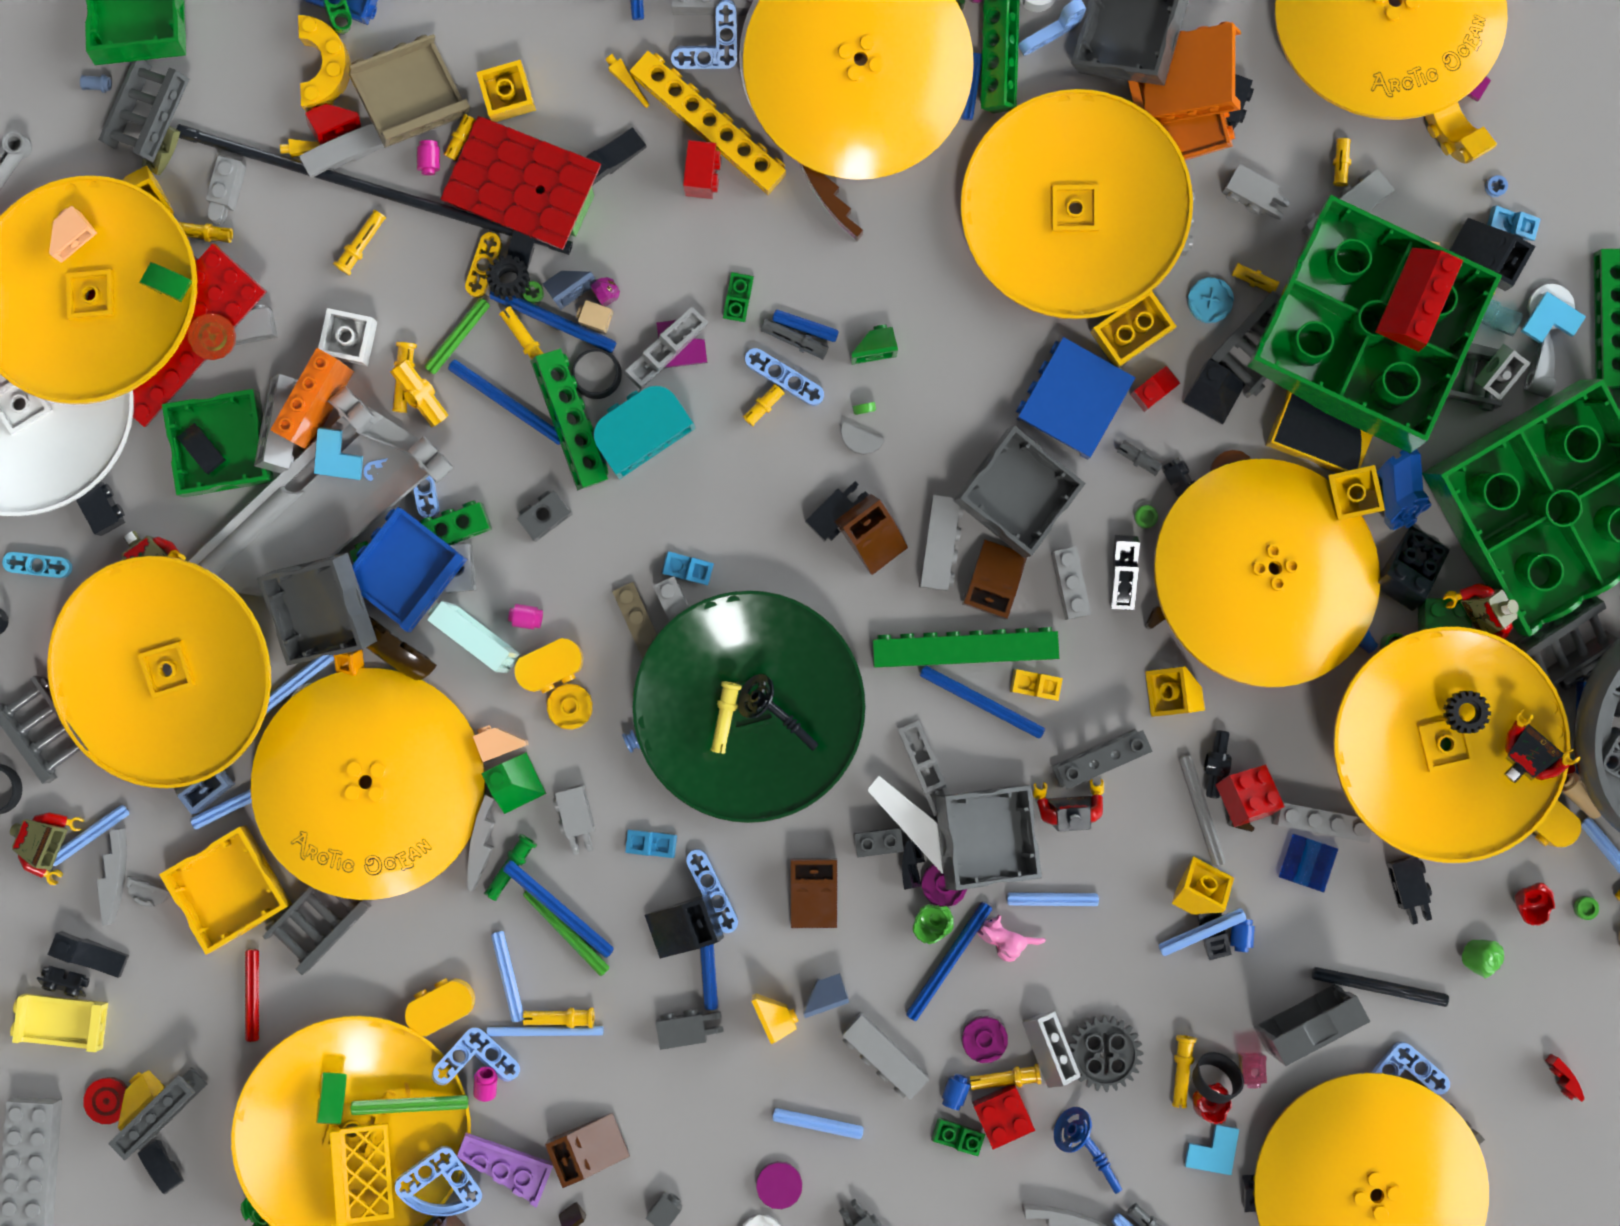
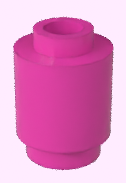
M419 141V146L417 147V170L421 171L422 175L431 176L435 175V172L440 171V148L437 141Z
M515 604L514 608H510L508 621L512 622V627L532 630L541 628L543 610H538V607Z
M481 1067L474 1075L473 1095L479 1101L487 1102L496 1097L498 1076L493 1068Z

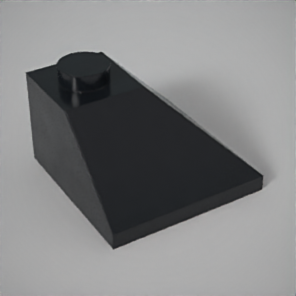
M1209 359L1204 363L1182 403L1223 425L1245 384L1229 369Z

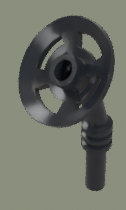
M764 674L751 677L739 693L738 710L740 714L745 718L754 719L768 709L783 722V726H787V730L790 729L791 734L797 735L813 751L819 744L801 727L800 722L797 723V719L793 720V715L789 716L772 701L774 685L771 678ZM758 683L759 687L749 695L748 693L752 687ZM746 703H748V707L752 710L750 713L746 708Z

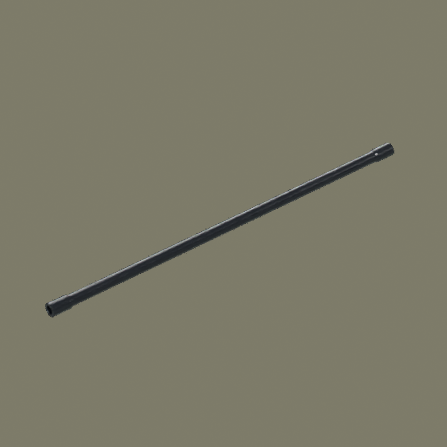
M178 124L176 128L180 131V139L201 143L309 176L301 161L207 134L185 125ZM326 170L314 177L512 237V229L465 210L331 170ZM537 239L535 241V244L570 255L573 242L567 240L564 249L561 250Z

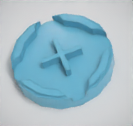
M1206 277L1199 280L1190 289L1188 308L1197 320L1204 323H1216L1223 320L1232 310L1234 295L1230 286L1225 281Z

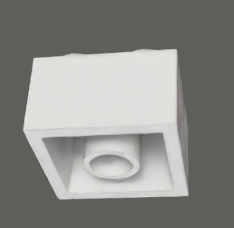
M327 308L318 349L337 358L339 361L368 367L377 321L372 317Z

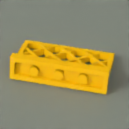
M387 1123L330 1128L337 1226L394 1218ZM383 1130V1139L377 1146L367 1138L372 1131ZM356 1133L362 1139L354 1148H351L345 1143V1134ZM364 1141L374 1148L366 1159L356 1152ZM383 1143H384V1151L380 1149V1147L383 1145ZM346 1148H347L349 1151H351L347 1156H346ZM377 1151L385 1157V1162L379 1169L369 1162ZM353 1154L363 1161L355 1172L347 1166V1161ZM366 1164L376 1172L368 1182L358 1175ZM385 1167H386V1175L381 1172ZM347 1171H348L350 1174H352V1176H351L349 1179H348ZM378 1175L387 1181V1185L381 1192L370 1185ZM354 1178L365 1185L357 1195L348 1188V1185ZM367 1188L378 1195L370 1205H367L359 1198ZM386 1191L388 1199L383 1195ZM349 1195L354 1198L351 1202H349ZM381 1198L388 1203L389 1212L377 1213L372 1208ZM356 1201L366 1208L361 1216H350V1208Z

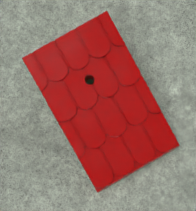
M478 116L440 200L563 250L569 236H577L595 195L592 185L599 172L601 163Z

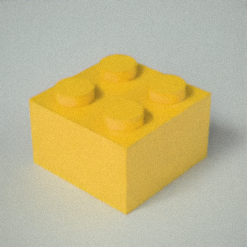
M521 60L476 72L491 121L498 122L536 111Z

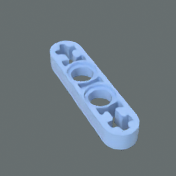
M753 348L746 353L745 363L754 372L808 405L817 406L823 401V389L808 378L760 349ZM759 354L760 361L764 363L766 359L770 360L766 364L764 372L760 370L763 367L757 362L754 365L751 364V358H749L751 355ZM772 365H777L781 368L782 372L778 377H771L768 373L769 368ZM797 377L800 379L801 385L798 389H791L788 386L790 378ZM805 383L809 384L807 386L809 391L818 390L819 399L809 400L810 395L805 391L803 396L799 394L803 390Z
M700 849L692 850L687 856V865L702 895L709 893L710 898L714 895H720L724 898V905L720 908L714 907L715 912H721L726 907L729 908L730 911L725 913L729 919H734L731 928H728L727 925L722 926L721 923L724 922L722 914L717 918L722 932L731 933L738 926L737 915L706 853ZM693 854L697 856L702 855L701 865L703 868L707 865L709 870H704L697 875L695 871L700 869L696 863H691ZM710 874L714 878V883L711 887H704L701 884V877L703 875Z

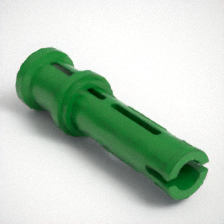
M523 834L518 836L519 840L514 848L507 852V860L484 892L488 898L497 901V898L511 879L503 871L504 866L509 861L522 866L526 863V857L532 848L537 846L532 839Z

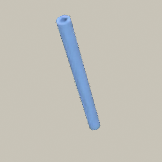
M567 1026L487 1027L488 1036H601L604 1033L603 1026H594V1028H589L588 1026H575L574 1028Z

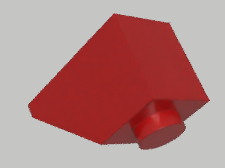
M333 105L315 106L305 113L307 124L319 145L361 128L357 112Z
M1165 366L1130 395L1145 412L1181 383L1170 369Z

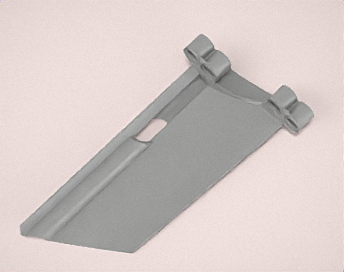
M344 385L327 401L336 408L340 415L328 428L343 430L341 453L363 456L362 478L355 480L318 474L302 490L297 492L286 490L285 486L303 469L315 467L316 439L294 459L292 466L288 470L277 475L202 546L188 562L195 563L214 573L237 593L263 597L257 580L258 577L273 570L334 556L429 475L437 484L454 467L426 437L423 436L421 439L413 436L366 406ZM387 459L386 462L381 463L382 468H376L375 465H371V469L367 471V474L372 475L374 478L372 481L365 478L364 467L367 463Z

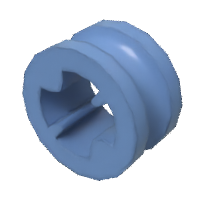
M1500 175L1493 176L1485 183V191L1491 197H1499L1508 189L1507 180ZM1498 181L1500 182L1499 186L1502 188L1495 192L1492 189L1494 186L1491 187V184Z
M630 730L628 735L622 734L630 753L634 752L635 748L640 749L633 730Z

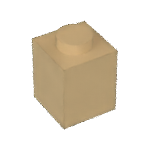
M585 300L584 305L579 306L576 318H579L578 322L581 326L606 334L613 311L605 306Z

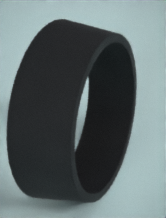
M587 350L580 354L574 362L572 368L574 378L577 362L581 357L590 352H602L608 355L615 364L616 376L612 385L601 392L586 391L577 381L576 389L582 395L591 399L606 398L613 394L620 385L622 378L621 366L618 360L605 350Z
M0 764V771L9 777L12 784V796L9 802L0 809V814L11 811L19 803L23 787L17 772L7 765Z
M1209 1052L1202 1055L1193 1070L1192 1079L1196 1089L1204 1098L1211 1102L1220 1104L1229 1102L1243 1090L1244 1077L1240 1068L1232 1059L1221 1053ZM1212 1065L1222 1070L1231 1081L1232 1094L1224 1095L1211 1089L1201 1076L1200 1066Z

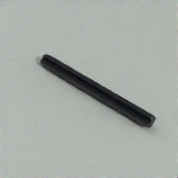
M1314 967L1312 971V978L1318 981L1447 1007L1449 1003V995L1319 967Z

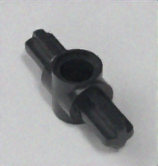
M1216 731L1213 752H1207L1205 757L1204 773L1209 775L1206 796L1209 798L1217 799L1220 797L1216 784L1222 781L1223 777L1229 776L1232 757L1226 754L1229 741V732Z

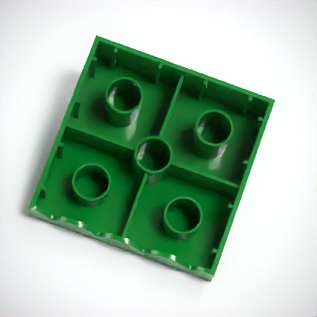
M1330 195L1317 216L1248 367L1326 414L1408 453H1412L1428 441L1502 275ZM1411 249L1442 250L1462 259L1463 263L1428 344L1418 352L1376 333L1375 331Z
M1603 379L1578 380L1422 473L1465 554L1486 586L1492 589L1504 590L1509 600H1515L1518 603L1517 619L1512 622L1518 634L1528 637L1532 636L1544 623L1554 621L1569 614L1579 607L1583 600L1604 593L1620 582V410Z

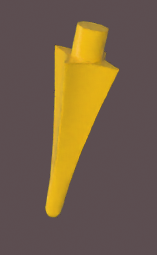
M613 54L609 55L605 59L610 65L608 71L621 81L644 107L648 108L649 103L636 86L622 59L617 60Z
M288 139L289 144H280L281 154L289 153L291 158H294L320 145L315 141Z

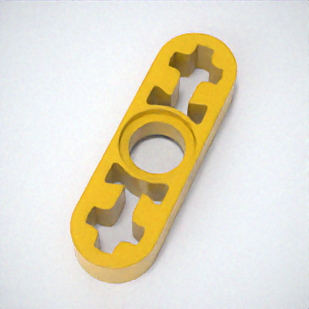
M487 232L482 235L465 283L466 291L474 298L485 295L489 286L487 279L480 277L479 284L482 288L473 292L471 284H476L478 279L474 273L476 272L480 276L487 277L486 271L478 270V262L481 259H487L494 266L493 260L498 259L502 247L499 236L493 232ZM491 238H494V242L497 245L491 246L489 253L493 255V257L491 258L487 254H481L482 251L487 253L488 246L485 242L490 241Z

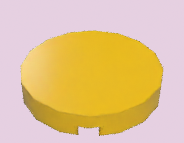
M565 684L558 686L547 700L549 718L562 729L573 730L582 727L592 715L593 702L591 696L579 685Z

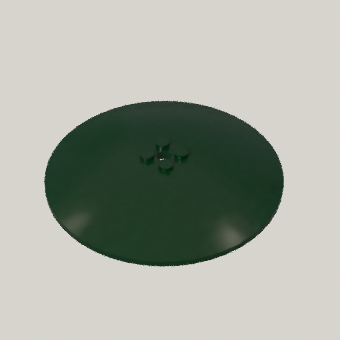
M752 590L733 591L715 595L690 606L672 619L656 636L641 662L635 681L632 706L636 737L642 754L657 779L679 800L703 814L722 820L744 823L766 822L792 815L807 808L830 791L841 779L857 752L863 733L866 710L865 691L858 664L851 649L833 625L819 613L795 599L780 594ZM764 674L770 677L774 685L772 701L789 716L793 715V720L797 719V723L800 722L801 727L819 745L812 751L797 735L791 734L790 729L787 730V726H783V722L768 709L759 717L748 719L742 716L737 708L736 711H733L725 753L711 751L720 709L718 708L717 701L721 698L723 688L721 682H733L743 687L755 675ZM758 683L752 687L748 693L749 695L759 687Z

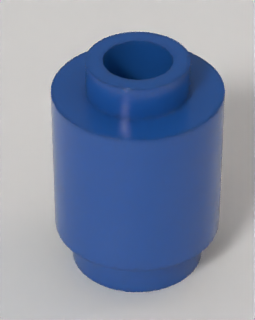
M1246 919V921L1231 927L1230 946L1235 947L1234 951L1249 952V948H1254L1255 926H1253V920Z
M955 1074L954 1077L949 1076L942 1095V1104L958 1111L961 1106H964L971 1086L967 1082V1077L960 1074Z

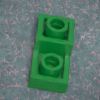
M150 262L139 283L160 294L163 293L182 302L192 281L174 271Z
M731 272L723 313L724 319L746 322L754 276Z
M322 1073L316 1123L341 1124L347 1074Z
M938 1117L931 1140L953 1147L957 1151L979 1156L986 1134Z

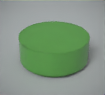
M875 402L852 406L855 415L876 410Z
M1144 505L1136 510L1134 520L1141 528H1151L1158 521V512L1154 507Z
M1582 896L1574 903V912L1581 919L1592 920L1599 913L1598 902L1591 897Z

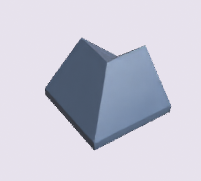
M560 271L545 281L543 286L559 309L562 310L591 289L589 284L596 279L591 272Z
M840 973L822 980L817 978L803 1007L805 1018L849 1003V997Z

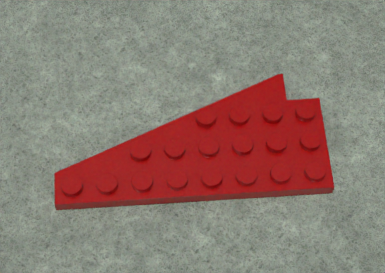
M215 243L211 244L199 259L194 256L197 270V297L191 323L184 339L169 361L153 377L133 390V418L143 427H147L162 410V404L168 403L207 360L198 354L192 346L190 333L194 322L202 315L209 313L220 314L227 318L235 329L267 293L262 286ZM209 322L200 329L199 340L204 348L215 351L218 346L210 347L204 342V330L209 326H217L222 330L224 340L228 335L222 325L216 322ZM215 333L210 334V339L215 340L217 338Z

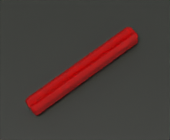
M249 949L245 952V1040L247 1042L259 1040V951L257 949Z

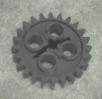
M1105 1015L1102 1016L1101 1021H1098L1093 1016L1092 1024L1085 1020L1086 1028L1083 1029L1077 1026L1080 1034H1072L1076 1041L1068 1043L1073 1048L1071 1053L1079 1073H1081V1077L1078 1080L1082 1082L1087 1079L1086 1086L1088 1088L1094 1083L1096 1091H1099L1100 1087L1103 1086L1105 1092H1108L1111 1085L1117 1091L1118 1083L1126 1087L1125 1079L1133 1081L1131 1073H1139L1135 1065L1143 1064L1137 1058V1056L1144 1055L1143 1051L1137 1050L1142 1043L1134 1041L1139 1035L1136 1032L1130 1034L1133 1028L1131 1025L1123 1028L1125 1021L1122 1019L1116 1024L1115 1016H1112L1110 1021H1107ZM1103 1033H1107L1106 1048L1111 1052L1106 1055L1107 1074H1104L1105 1060L1100 1055V1053L1104 1052ZM1096 1036L1099 1038L1098 1045L1093 1048L1089 1047V1038ZM1115 1036L1122 1037V1043L1118 1047L1111 1046V1040ZM1117 1059L1122 1060L1123 1065L1121 1069L1113 1070L1111 1067L1113 1061ZM1092 1060H1098L1100 1063L1099 1068L1095 1071L1088 1069V1065Z

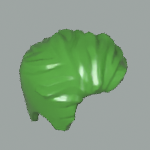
M929 904L921 907L913 924V933L917 939L923 943L934 944L951 933L954 928V919L950 909L947 906H933Z
M1471 940L1467 943L1462 953L1464 966L1475 974L1484 977V979L1500 969L1504 961V949L1496 941Z

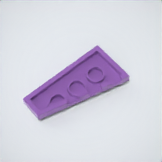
M465 1133L457 1153L459 1159L481 1173H486L498 1184H503L518 1197H523L529 1201L535 1208L538 1206L553 1168V1164L550 1161L469 1133Z

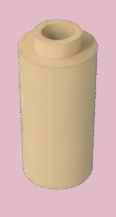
M1577 773L1567 774L1562 792L1591 819L1600 817L1601 814L1591 802L1580 776Z

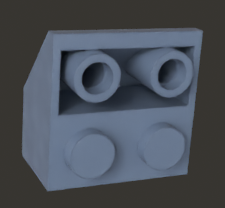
M223 770L207 780L193 785L177 787L174 790L191 814H196L224 794L235 783Z

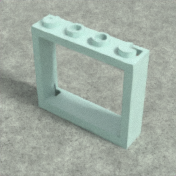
M441 601L440 604L436 603L428 612L431 615L427 619L430 623L495 672L508 673L522 655L455 604Z

